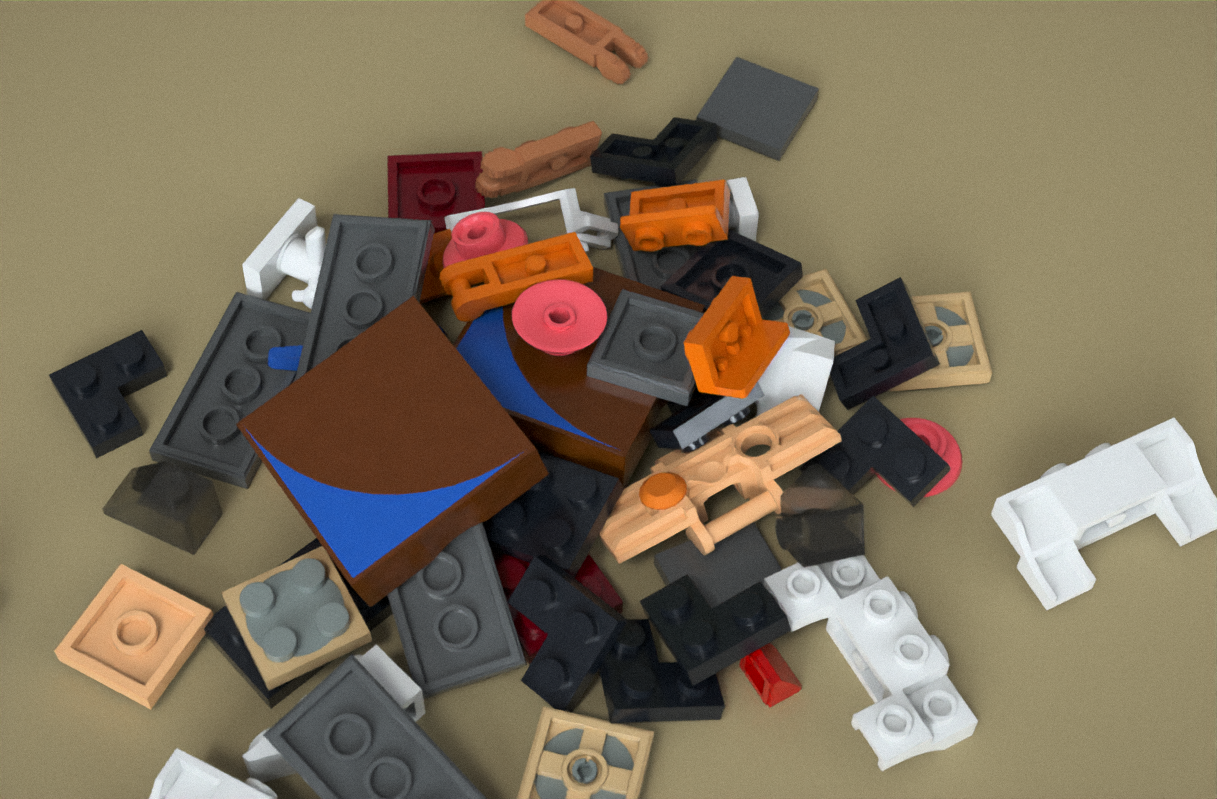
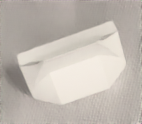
M789 326L790 335L758 380L764 396L755 401L757 406L756 417L793 396L801 394L819 411L834 361L835 341Z

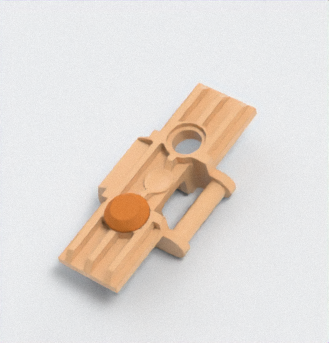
M802 394L793 396L738 427H735L734 424L724 428L716 427L708 432L710 439L704 445L685 453L681 452L680 449H676L654 461L655 466L650 468L652 474L624 488L598 537L619 564L684 529L689 540L706 556L715 550L714 544L772 512L781 514L788 510L787 498L774 479L842 441L841 435ZM756 445H768L771 447L768 452L760 456L752 457L745 454L749 448ZM733 485L745 500L749 499V501L704 524V522L709 520L704 506V502L708 500V497Z

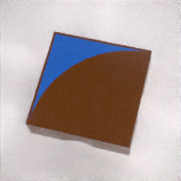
M593 267V282L583 284L597 293L604 302L607 310V321L622 289L702 313L705 311V305ZM515 303L485 310L477 319L468 321L454 342V347L534 447L544 453L619 478L623 488H626L651 441L652 435L649 430L654 427L657 416L668 400L588 377L587 364L600 336L591 345L582 350L565 356H554L532 347L517 333L512 321V309Z
M414 295L236 423L239 430L349 584L369 607H372L435 560L437 555L457 536L469 528L487 521L549 475L537 449Z

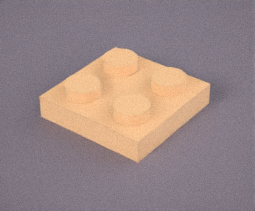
M120 564L54 652L59 661L152 709L206 634L204 628L214 614L211 609Z

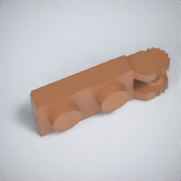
M541 0L525 14V26L594 68L597 66L603 77L612 80L613 83H620L622 85L630 78V69L626 64H630L631 67L640 68L648 61V53H646L643 45H640L639 42H635L633 38L624 34L623 29L574 0ZM615 50L619 58H617V56L611 52Z
M594 121L576 127H566L557 134L537 141H526L515 148V150L504 147L495 148L493 152L489 151L482 157L481 169H483V172L477 176L475 188H477V192L481 196L492 199L493 197L497 198L498 195L504 196L512 192L518 193L591 166L590 156L598 147L602 131Z

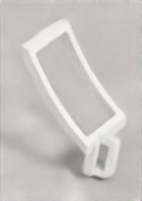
M575 188L444 217L446 228L450 229L452 233L454 226L460 220L477 212H491L498 215L560 200L567 234L575 232L585 252L589 251L588 246L602 250L611 248V240L618 236V224L611 222L610 218L580 211ZM588 229L597 231V236L584 234L583 232Z

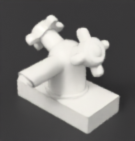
M298 198L242 264L248 295L266 300L286 275H290L308 284V287L304 290L293 291L292 299L296 302H303L308 308L312 309L326 248L325 229L317 226L314 205Z

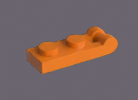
M575 232L453 263L441 271L439 279L445 293L453 296L451 306L456 318L460 321L468 322L480 317L485 310L515 303L517 298L526 289L540 282L548 280H569L580 284L593 282V266ZM484 282V285L472 287L473 284Z

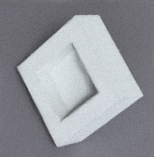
M747 178L727 180V185L730 189L728 229L756 241L759 212Z

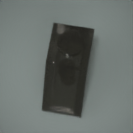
M169 461L132 468L102 509L105 515L192 555L196 554L223 514L213 481Z
M810 465L780 496L781 517H778L775 522L779 545L783 550H787L803 568L865 555L864 504L822 465Z

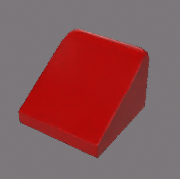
M771 643L740 659L739 667L762 701L769 708L802 689L799 680Z

